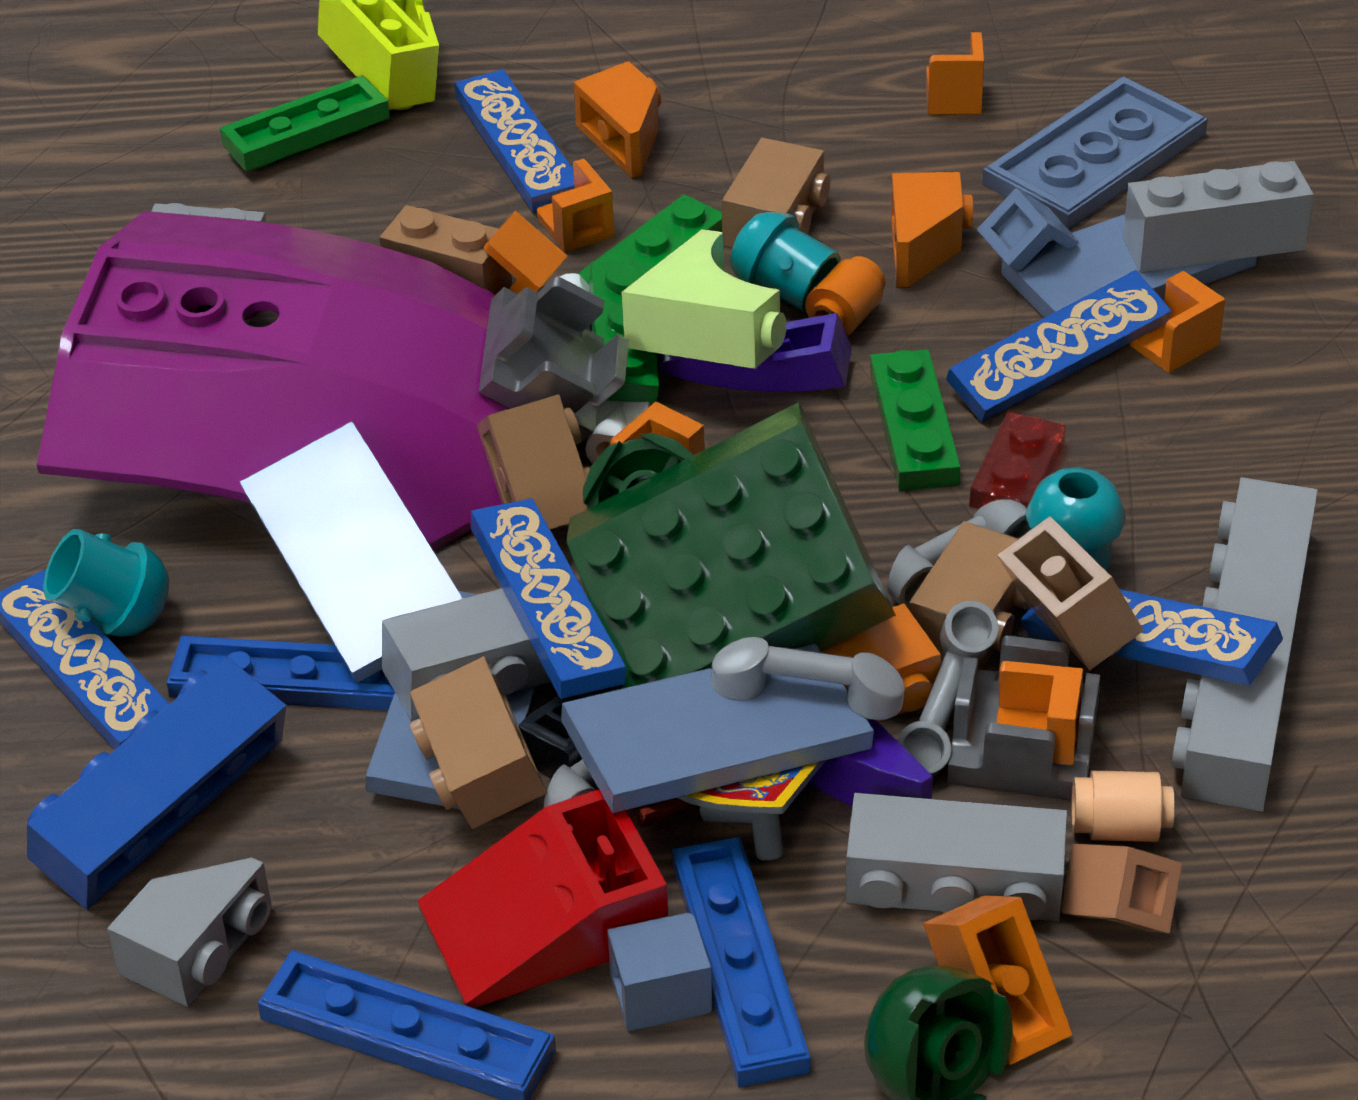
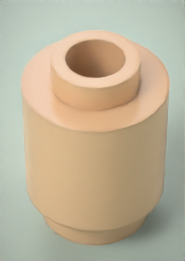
M1091 771L1090 777H1074L1071 805L1073 833H1089L1090 840L1158 842L1161 828H1173V786H1161L1159 772Z

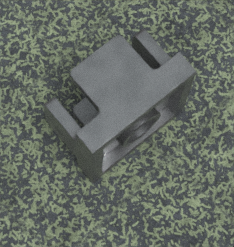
M554 277L538 293L525 287L517 294L504 287L491 299L478 393L510 409L559 394L563 408H570L577 419L581 443L594 432L598 407L621 388L625 382L629 340L617 334L603 346L604 338L590 332L586 328L603 313L604 300L561 277Z
M1005 636L1001 645L1000 665L1003 661L1068 667L1070 646L1062 642ZM964 657L955 702L954 732L948 763L947 783L1072 800L1073 778L1088 776L1099 702L1100 675L1086 673L1085 683H1083L1074 766L1053 763L1055 733L1050 730L996 723L999 708V671L977 669V658Z

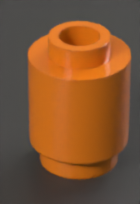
M855 256L840 261L808 294L805 302L808 317L812 318L838 313L846 335H851L883 298L886 281L882 270L872 260L862 256Z

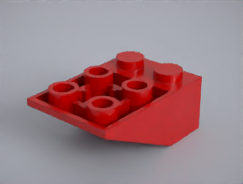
M599 789L546 806L417 900L418 908L463 1004L471 1008H477L609 962L608 929L669 917L667 883L627 811L612 813Z

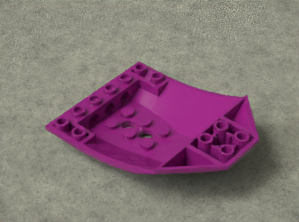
M143 211L98 248L64 326L37 459L39 474L163 486L217 495L250 503L240 481L340 427L353 422L434 551L471 531L472 510L502 504L476 426L488 415L510 409L478 393L490 303L495 295L433 262L363 241L316 230L254 220ZM201 305L214 306L208 311L201 313H193L196 310H198ZM262 310L273 311L279 315L274 323L265 327H252L245 323V320L255 317Z

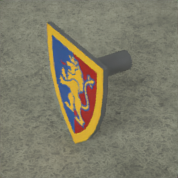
M826 760L677 798L700 806V814L704 822L752 823L756 857L760 860L777 859L784 854L779 814L785 812Z

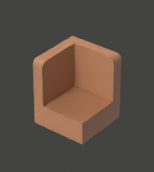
M1073 844L1061 903V912L1073 917L1105 919L1149 932L1170 934L1182 863L1131 847Z

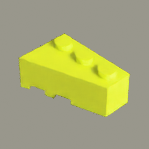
M319 0V37L356 77L363 75L388 100L389 110H407L414 105L435 101L439 43L430 14L424 10L423 0Z

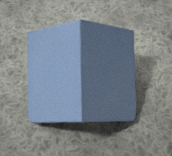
M1015 188L977 228L978 232L1006 264L1018 272L1051 239L1069 250H1072L1079 243L1076 237L1049 207L1018 188Z
M683 913L607 930L610 976L627 1032L702 1016L712 1011L711 966L693 914Z

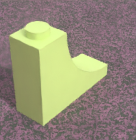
M700 230L622 291L624 338L629 340L628 348L756 369L782 345L785 338L786 318L783 313H780V290L751 284L724 272L723 232Z

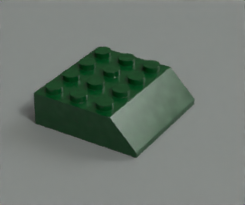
M799 402L570 518L566 542L588 599L626 666L625 684L622 685L623 689L712 668V661L715 655L728 644L742 638H763L768 642V646L788 649L816 643L820 651L823 652L896 616Z

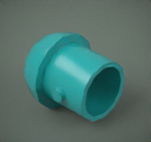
M775 211L756 214L742 227L734 241L730 257V265L736 278L751 284L780 290V299L803 313H807L805 302L808 294L841 261L839 252L800 231L796 216Z
M1081 467L1060 469L1042 480L1035 489L1025 513L1031 530L1050 516L1106 571H1108L1110 566L1112 541L1120 536L1126 522L1125 510L1115 485L1097 471Z
M72 529L61 539L52 553L47 566L43 584L46 600L76 611L75 617L80 621L89 622L93 618L94 624L107 635L135 636L150 628L163 610L169 591L170 577L161 558L143 543L131 542L123 548L112 543V537L109 534L93 535L80 529Z

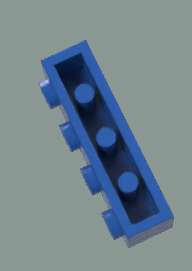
M228 656L208 673L205 670L195 673L184 684L178 698L160 713L153 710L143 716L134 726L129 738L110 754L102 752L96 755L85 766L77 782L60 796L57 794L47 796L34 808L27 822V858L86 910L89 909L282 741L286 705Z

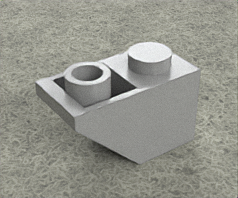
M251 857L151 879L107 928L118 974L188 1007L206 985L214 984L221 977L229 958L247 937L255 935L265 925L272 905L264 863Z

